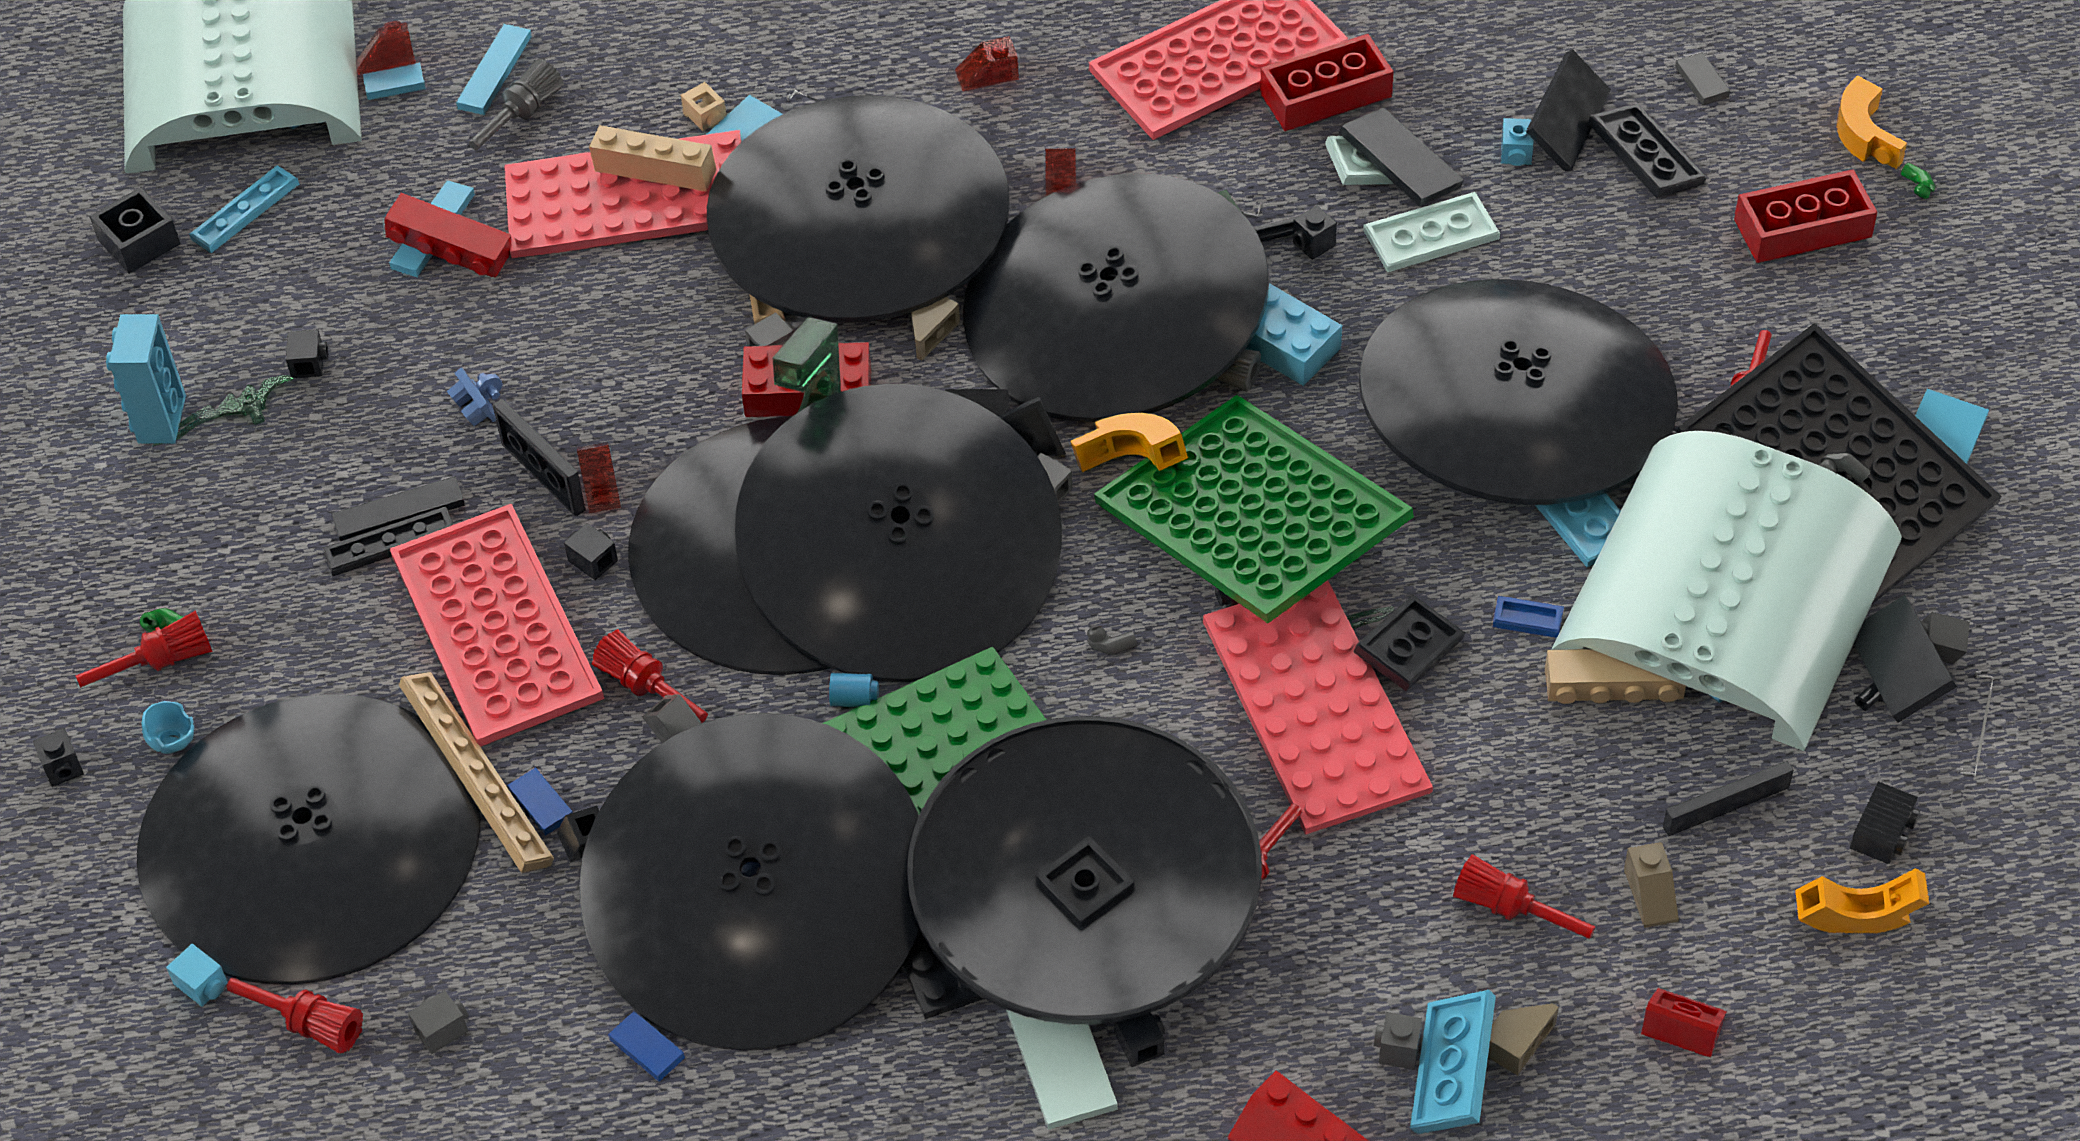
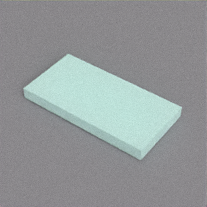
M1476 192L1363 225L1365 235L1387 272L1500 239L1499 230Z
M1006 1010L1048 1130L1118 1110L1115 1095L1088 1024L1047 1022Z

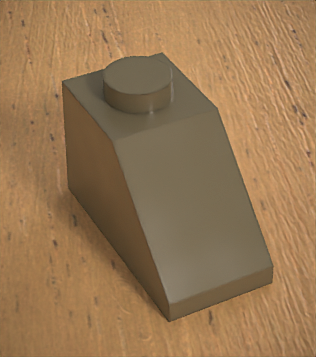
M948 297L930 306L911 312L915 349L919 360L922 361L960 323L959 304Z
M1662 842L1628 848L1624 871L1644 928L1678 922L1679 917L1673 873Z
M1552 1003L1503 1010L1496 1020L1492 1022L1488 1058L1518 1076L1556 1025L1559 1007Z

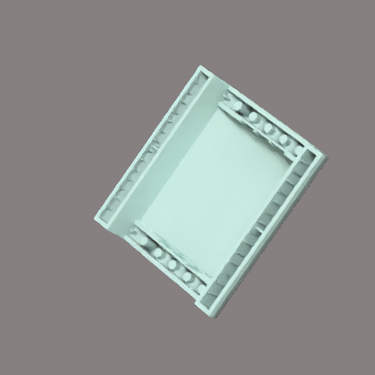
M125 0L123 6L124 166L126 174L155 170V145L319 122L327 123L332 145L362 141L352 0Z
M1688 431L1673 434L1660 440L1653 446L1551 650L1592 649L1775 720L1772 739L1804 751L1891 564L1902 536L1889 513L1878 501L1862 488L1829 469L1733 435L1709 431Z

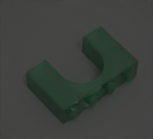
M808 317L772 358L774 385L804 392L798 412L819 400L841 392L837 324Z

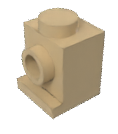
M706 82L680 95L683 114L689 117L702 131L710 127L714 128L727 116L725 101ZM702 98V102L698 104L695 103V101Z

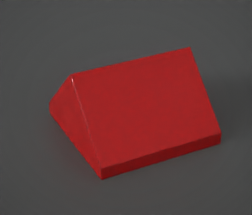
M1657 988L1647 1004L1641 1034L1711 1058L1727 1011Z

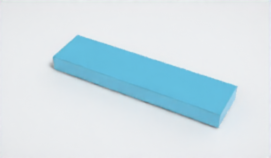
M503 24L456 102L458 109L485 115L532 37L530 29Z
M277 165L189 234L191 240L208 252H214L298 186V178Z
M447 180L431 204L461 215L474 197V189ZM402 243L389 262L390 268L418 277L433 255L424 254L418 249Z

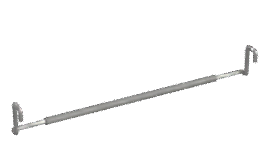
M1976 671L1975 676H1977V673L1981 674V671ZM1979 676L1982 678H1991L1992 683L1986 704L1984 721L1976 758L1975 773L1961 772V774L1973 775L1974 777L1976 776L1977 765L1979 764L1982 742L1992 694L1991 690L1994 680L1992 676ZM1957 768V773H1959V770H1963V768Z

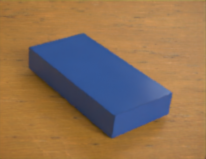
M1498 596L1492 627L1557 638L1560 633L1564 606Z
M536 767L507 785L513 797L545 836L559 828L566 815L573 813Z
M635 1011L608 1034L611 1042L657 1081H661L685 1059L682 1050Z

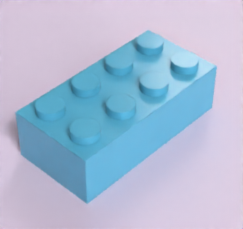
M1269 283L1264 315L1258 330L1246 349L1259 351L1263 363L1304 386L1341 349L1342 325Z
M120 314L118 326L114 327L112 331L113 347L112 351L107 353L106 365L108 371H112L114 376L115 391L121 395L122 410L127 412L129 417V429L131 432H134L138 444L176 443L186 394L159 315Z

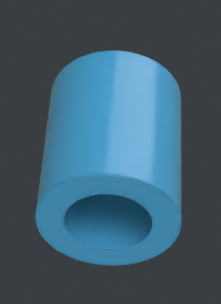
M831 673L829 685L831 707H860L862 705H870L871 701L879 698V681H873L872 674Z

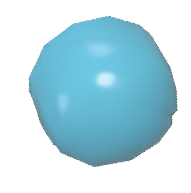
M162 701L152 704L143 712L141 722L143 737L146 743L155 751L162 752L163 754H172L183 750L193 740V717H189L185 713L180 703Z

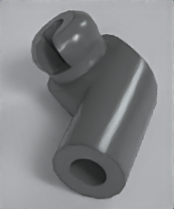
M1849 453L1827 454L1821 459V464L1819 465L1834 473L1846 471L1859 483L1863 482L1870 474V470Z

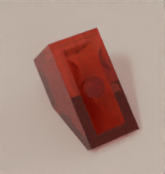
M391 21L385 23L384 27L377 29L356 60L358 75L416 64L407 23L401 24L400 21Z
M1010 36L981 42L955 69V73L962 92L1019 79L1018 55Z
M1076 148L1045 149L1046 196L1077 183Z
M608 442L578 447L577 454L589 513L621 508Z

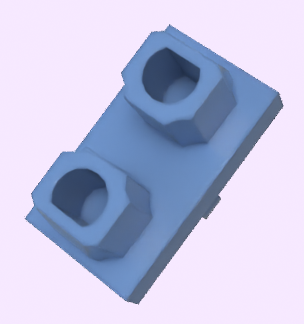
M461 367L454 373L459 381L447 391L459 407L471 398L473 399L471 403L461 410L473 426H476L487 417L492 422L496 421L493 405L488 398L496 400L500 397L501 379L496 374L486 375L481 373L478 375L477 379L479 381L476 383L473 379H470Z

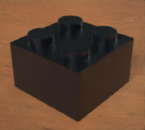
M142 187L89 216L98 241L129 274L180 245L173 219Z

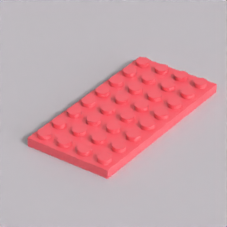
M1220 0L1090 61L1089 71L1148 136L1155 140L1259 90L1261 67L1346 41L1348 37L1311 0Z
M740 130L679 139L712 146L717 171L706 192L596 172L590 152L506 164L505 180L509 234H511V258L560 253L708 230L707 203L709 193L722 164L742 142Z
M512 503L390 548L395 565L469 728L480 747L604 699L598 680Z
M1328 580L1270 623H1266L1241 604L1203 615V624L1290 805L1295 803L1302 809V813L1297 819L1305 835L1432 793L1433 786L1372 666L1354 653L1359 640Z

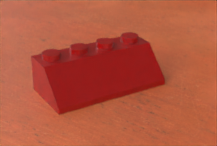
M1277 1070L1251 1095L1228 1135V1140L1368 1141Z

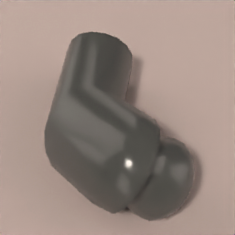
M1099 625L1093 626L1087 631L1089 637L1087 642L1090 647L1108 655H1114L1137 647V640L1132 631L1115 637L1106 635L1105 629Z

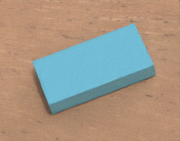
M420 62L362 73L368 100L425 89Z

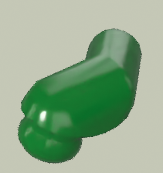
M1910 162L1906 163L1901 171V175L1918 184L1914 188V193L1923 199L1929 198L1930 193L1936 189L1931 175Z
M159 608L142 614L139 622L143 629L151 632L156 630L155 628L160 627L161 630L183 616L168 608Z

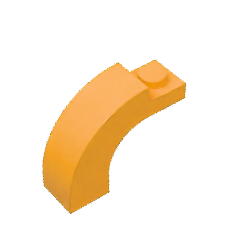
M1857 75L1848 84L1841 98L1837 118L1838 135L1844 146L1861 161L1864 162L1871 155L1878 162L1897 169L1903 163L1907 142L1884 131L1872 122L1870 116L1879 108L1883 89Z
M1127 413L1101 419L1095 422L1096 430L1071 440L1077 464L1082 472L1124 455L1144 456L1150 459L1159 471L1188 458L1182 434L1178 428L1163 417L1147 413Z
M1916 868L1883 885L1872 888H1848L1821 876L1795 890L1799 921L1829 933H1881L1909 924V914L1929 904L1925 873Z

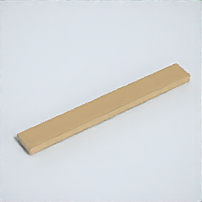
M427 672L401 677L399 687L520 872L547 868L552 865L554 857L481 747L477 744L474 736L432 673Z

